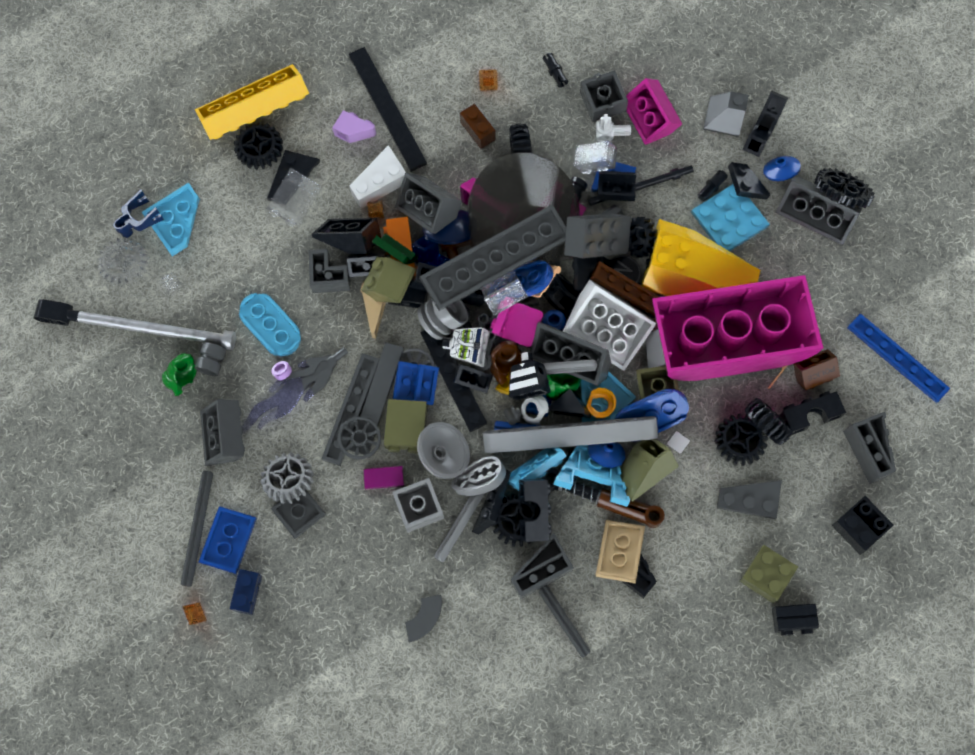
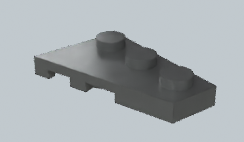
M782 480L720 488L717 509L776 519Z

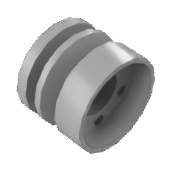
M430 299L418 307L417 311L419 321L425 331L431 337L438 340L443 339L453 332V329L459 328L468 321V312L462 300L438 311L434 302Z

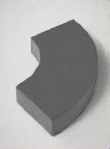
M441 595L421 598L419 613L412 620L405 622L409 643L423 638L435 626L442 609Z

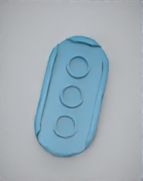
M254 293L243 299L239 310L240 319L271 354L280 357L288 356L297 350L301 341L300 331L297 325L270 296L263 293Z

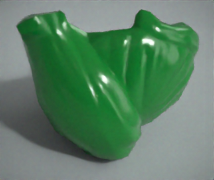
M184 353L178 355L168 364L167 370L162 374L163 384L167 389L172 390L175 396L182 394L183 386L193 383L197 370L194 369L195 360L191 354Z
M568 373L547 374L551 393L545 395L552 400H557L569 389L575 392L580 387L581 379Z

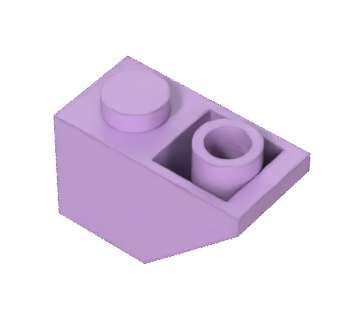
M344 110L332 127L334 136L348 143L364 140L376 135L375 125L371 121H364L358 118L356 114L348 113Z

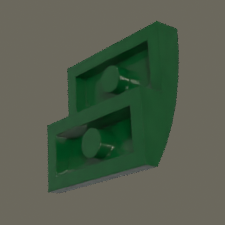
M386 233L382 238L376 235L372 241L404 264H411L419 258L414 252Z

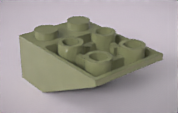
M657 439L641 440L634 445L620 468L622 482H625L626 496H629L632 502L679 467L671 450Z

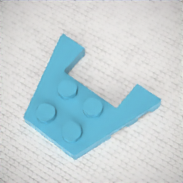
M588 445L576 446L553 485L570 490L573 486L575 475L598 482L599 484L611 486L610 502L626 507L630 503V498L626 496L625 482H622L620 476V466L607 468L597 464L588 453Z

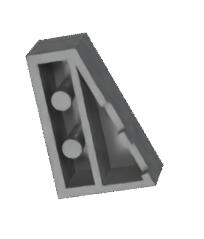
M555 533L511 578V584L520 600L573 571L574 567Z

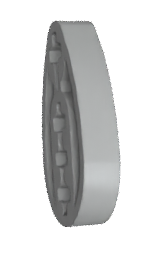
M484 457L468 466L461 475L452 481L451 486L459 495L475 496L496 489L503 482L506 468L497 457Z

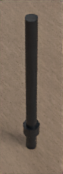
M690 165L681 169L675 168L670 170L669 173L635 183V191L671 179L673 181L680 179L681 176L694 172L693 166ZM598 196L588 199L590 206L607 201L598 200Z

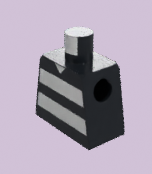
M531 352L522 353L521 363L513 365L510 370L509 397L520 401L551 393L544 364L533 360Z

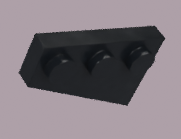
M285 150L269 191L268 201L286 205L299 189L298 187L308 178L313 168L320 163V159Z
M506 470L503 482L487 494L472 532L479 535L496 523L511 475L510 471Z

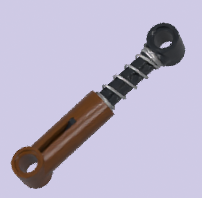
M555 468L548 469L542 479H546L548 476H555L558 470ZM575 481L569 490L549 483L551 491L564 490L565 493L570 492L574 496H581L582 499H589L591 502H596L597 507L641 522L649 528L659 527L665 517L663 509L656 505L651 506L637 500L633 502L630 500L627 507L610 502L611 491L604 488L598 491L593 489V486L587 487L584 483L579 484ZM656 513L659 520H650L649 514Z

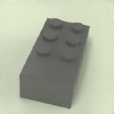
M620 214L568 216L564 255L591 258L628 254L631 216Z

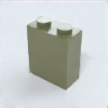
M388 399L384 436L385 449H388L390 452L408 450V453H418V437L426 427L428 409L426 401Z

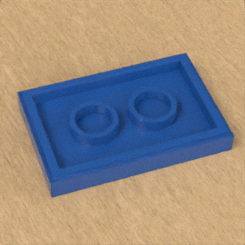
M219 506L199 563L237 575L257 518Z

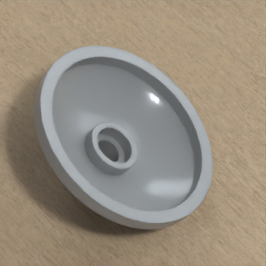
M435 422L421 431L417 441V451L423 466L431 474L442 479H452L461 475L466 470L470 460V450L465 437L457 428L448 423Z

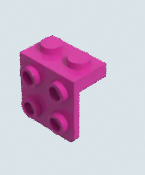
M505 296L504 300H501L499 303L497 318H494L492 321V333L498 337L514 341L517 344L531 347L537 323L541 322L543 312L515 302L513 298Z

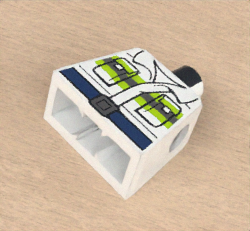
M484 328L455 329L453 338L445 337L443 339L442 347L443 349H450V356L455 359L484 367L490 331Z

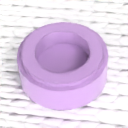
M286 361L278 362L272 368V375L277 380L286 379L292 372V368Z

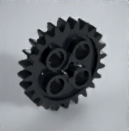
M824 168L818 172L814 184H816V188L820 189L819 192L825 193V197H831L832 201L836 200L838 204L843 203L846 207L848 205L852 208L856 206L859 209L861 207H869L875 197V193L872 192V188H869V184H864V180H859L858 176L853 177L851 173L846 174L844 170L839 171L836 168L835 170L831 168L827 170Z

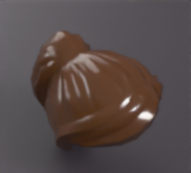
M505 340L499 343L491 352L492 364L490 371L499 385H503L506 382V377L510 374L511 367L521 363L522 352L514 341Z

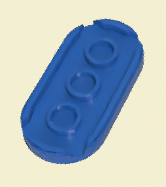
M543 260L524 264L490 283L488 298L492 303L499 304L501 300H504L505 296L518 300L542 292L552 281L553 269Z
M664 389L622 408L616 414L615 419L656 417L659 433L684 421L689 412V403L687 397L682 392L675 389Z

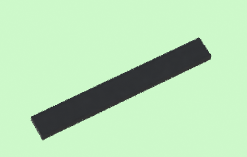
M365 47L349 53L350 60L410 172L427 165V161Z

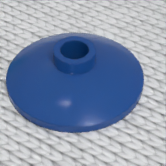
M780 156L767 162L763 172L769 180L785 181L799 173L801 164L794 157Z
M618 442L588 445V453L592 460L603 467L616 468L625 460V451Z

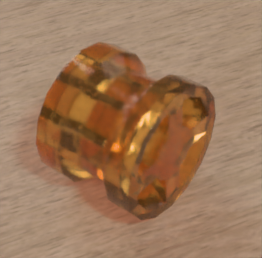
M380 200L377 203L367 202L369 218L379 217L384 219L383 201Z

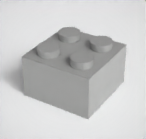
M429 478L392 492L407 533L444 519Z

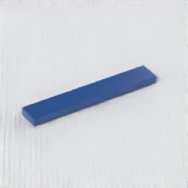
M861 313L847 327V329L935 403H938L950 390L945 383Z

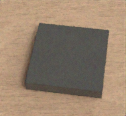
M305 490L306 496H299V501L296 498L293 499L292 504L288 500L284 504L279 501L270 508L294 539L298 538L326 515L307 490Z

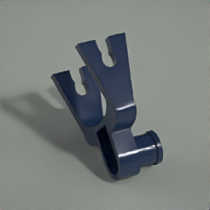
M141 189L122 206L121 212L123 215L116 219L113 224L115 230L124 238H129L133 234L131 228H134L136 231H142L164 220L156 207L141 221H137L132 217L131 211L150 202L144 196L145 194Z

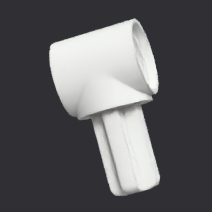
M604 114V117L596 121V139L598 142H609L614 136L631 135V125H614L608 114Z

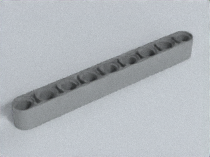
M652 416L483 432L485 453L658 438L657 418Z

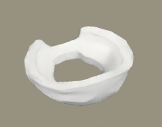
M543 396L525 399L521 406V414L524 420L531 425H539L540 420L549 410L548 403ZM530 402H533L539 411L536 418L529 417L526 413V406Z

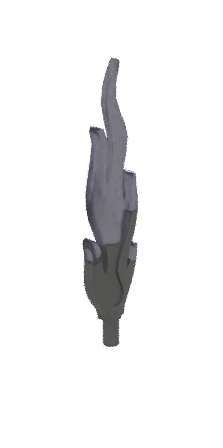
M345 347L332 356L329 354L324 357L304 360L298 364V367L300 369H307L293 371L286 379L277 380L269 388L270 393L276 391L282 384H286L274 396L254 406L242 425L243 433L248 431L263 413L272 408L278 407L277 410L261 419L258 424L259 430L265 424L288 414L297 405L304 391L312 383L315 384L306 392L303 398L305 402L321 391L330 380L337 361L348 354Z

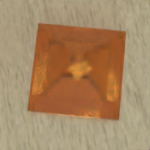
M200 602L183 606L189 625L207 621Z

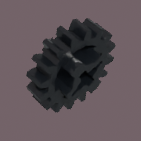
M632 218L628 251H631V256L643 258L648 257L649 253H653L652 247L655 245L657 229H653L655 224L650 223V218Z

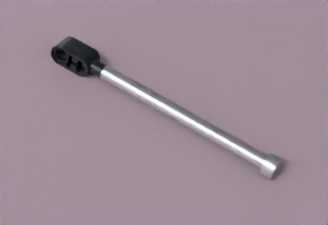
M44 299L38 300L33 317L40 322L68 326L70 321L208 342L221 345L224 349L231 351L234 349L236 342V333L233 331L225 330L221 334L73 310V306L70 304Z

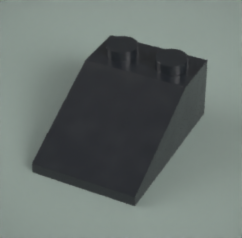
M377 218L327 219L312 233V238L348 254H357L358 256L368 254L376 245L372 242L376 235L379 238L382 237Z

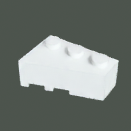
M389 145L350 185L352 196L360 209L393 192L402 185L406 172Z

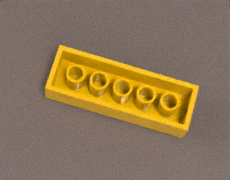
M292 64L195 109V112L209 139H219L224 133L236 131L241 125L253 123L256 121V118L268 116L278 108H285L295 100L304 99L309 92L301 74Z

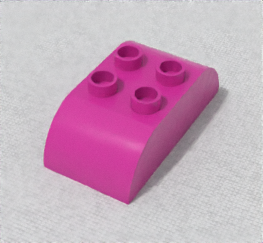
M805 275L652 298L667 374L673 380L698 381L780 368L808 359L823 349Z

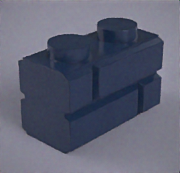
M239 569L230 610L253 615L260 588L258 585L261 584L262 575L257 572Z

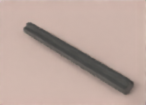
M203 471L201 475L181 578V585L185 587H191L193 583L213 479L211 471Z

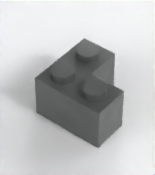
M328 249L309 250V275L312 292L350 291V277L347 265L331 266Z

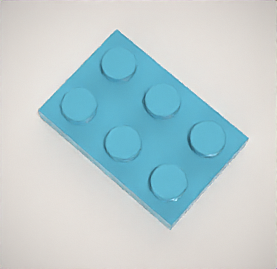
M558 447L545 448L512 471L508 484L519 491L520 479L541 478L547 473L548 469L560 465L563 462L562 459L567 456Z

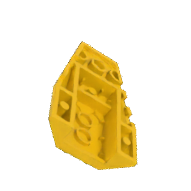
M661 219L658 220L657 232L655 233L657 237L649 267L644 272L641 286L662 296H672L758 282L760 269L695 230Z

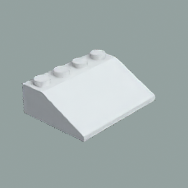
M589 280L580 293L563 332L608 349L611 363L624 371L656 323L643 312L592 280Z

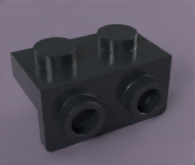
M599 171L598 200L635 202L636 173Z

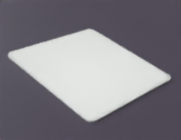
M676 431L667 445L681 454L690 440Z

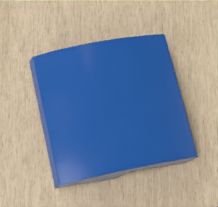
M398 361L393 399L426 401L427 405H433L439 367Z

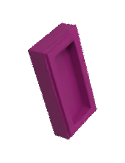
M403 466L364 469L365 490L404 486Z

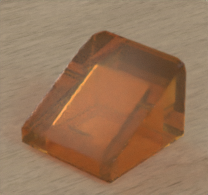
M496 69L479 70L480 91L498 89Z

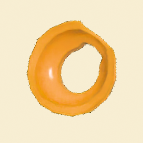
M596 388L591 391L586 408L596 418L609 417L616 409V397L607 388ZM604 398L608 402L607 410L603 412L596 411L591 407L592 400Z

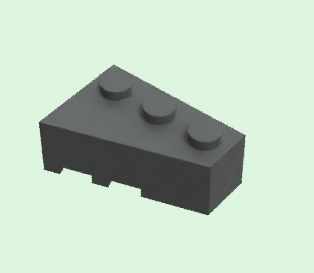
M885 412L854 423L843 431L869 484L884 479L896 471L892 447H890L888 440L889 430L886 429Z

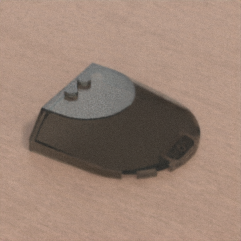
M530 153L509 154L491 162L478 175L469 194L468 220L471 248L550 205L554 206L565 226H567L568 216H580L578 196L566 173L552 161ZM564 242L528 263L538 260L545 262L573 261V257L564 255Z

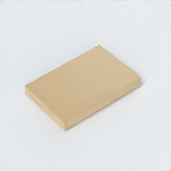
M606 520L596 577L636 583L645 526Z

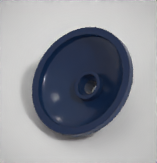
M460 209L457 218L436 234L431 233L424 227L422 229L424 236L428 240L438 244L452 245L471 239L478 231V221L471 213Z

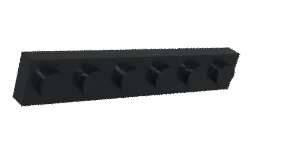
M425 330L420 332L436 366L439 367V372L469 432L487 425L470 388L453 382L458 364L455 358L450 356V349H443V339H435Z

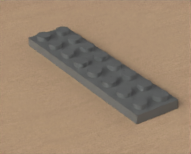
M550 205L421 275L419 279L438 311H441L563 244L566 239V226L554 206Z

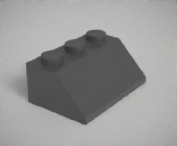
M217 399L200 410L205 466L234 462L242 458L245 447L242 441L243 427L240 420L241 408L239 407V400Z

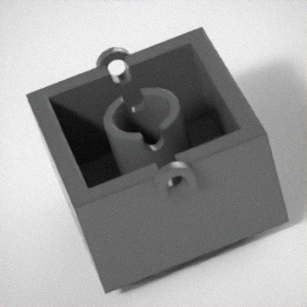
M615 70L602 75L597 73L593 78L581 81L580 94L592 122H596L601 117H604V114H608V117L626 112L628 100Z

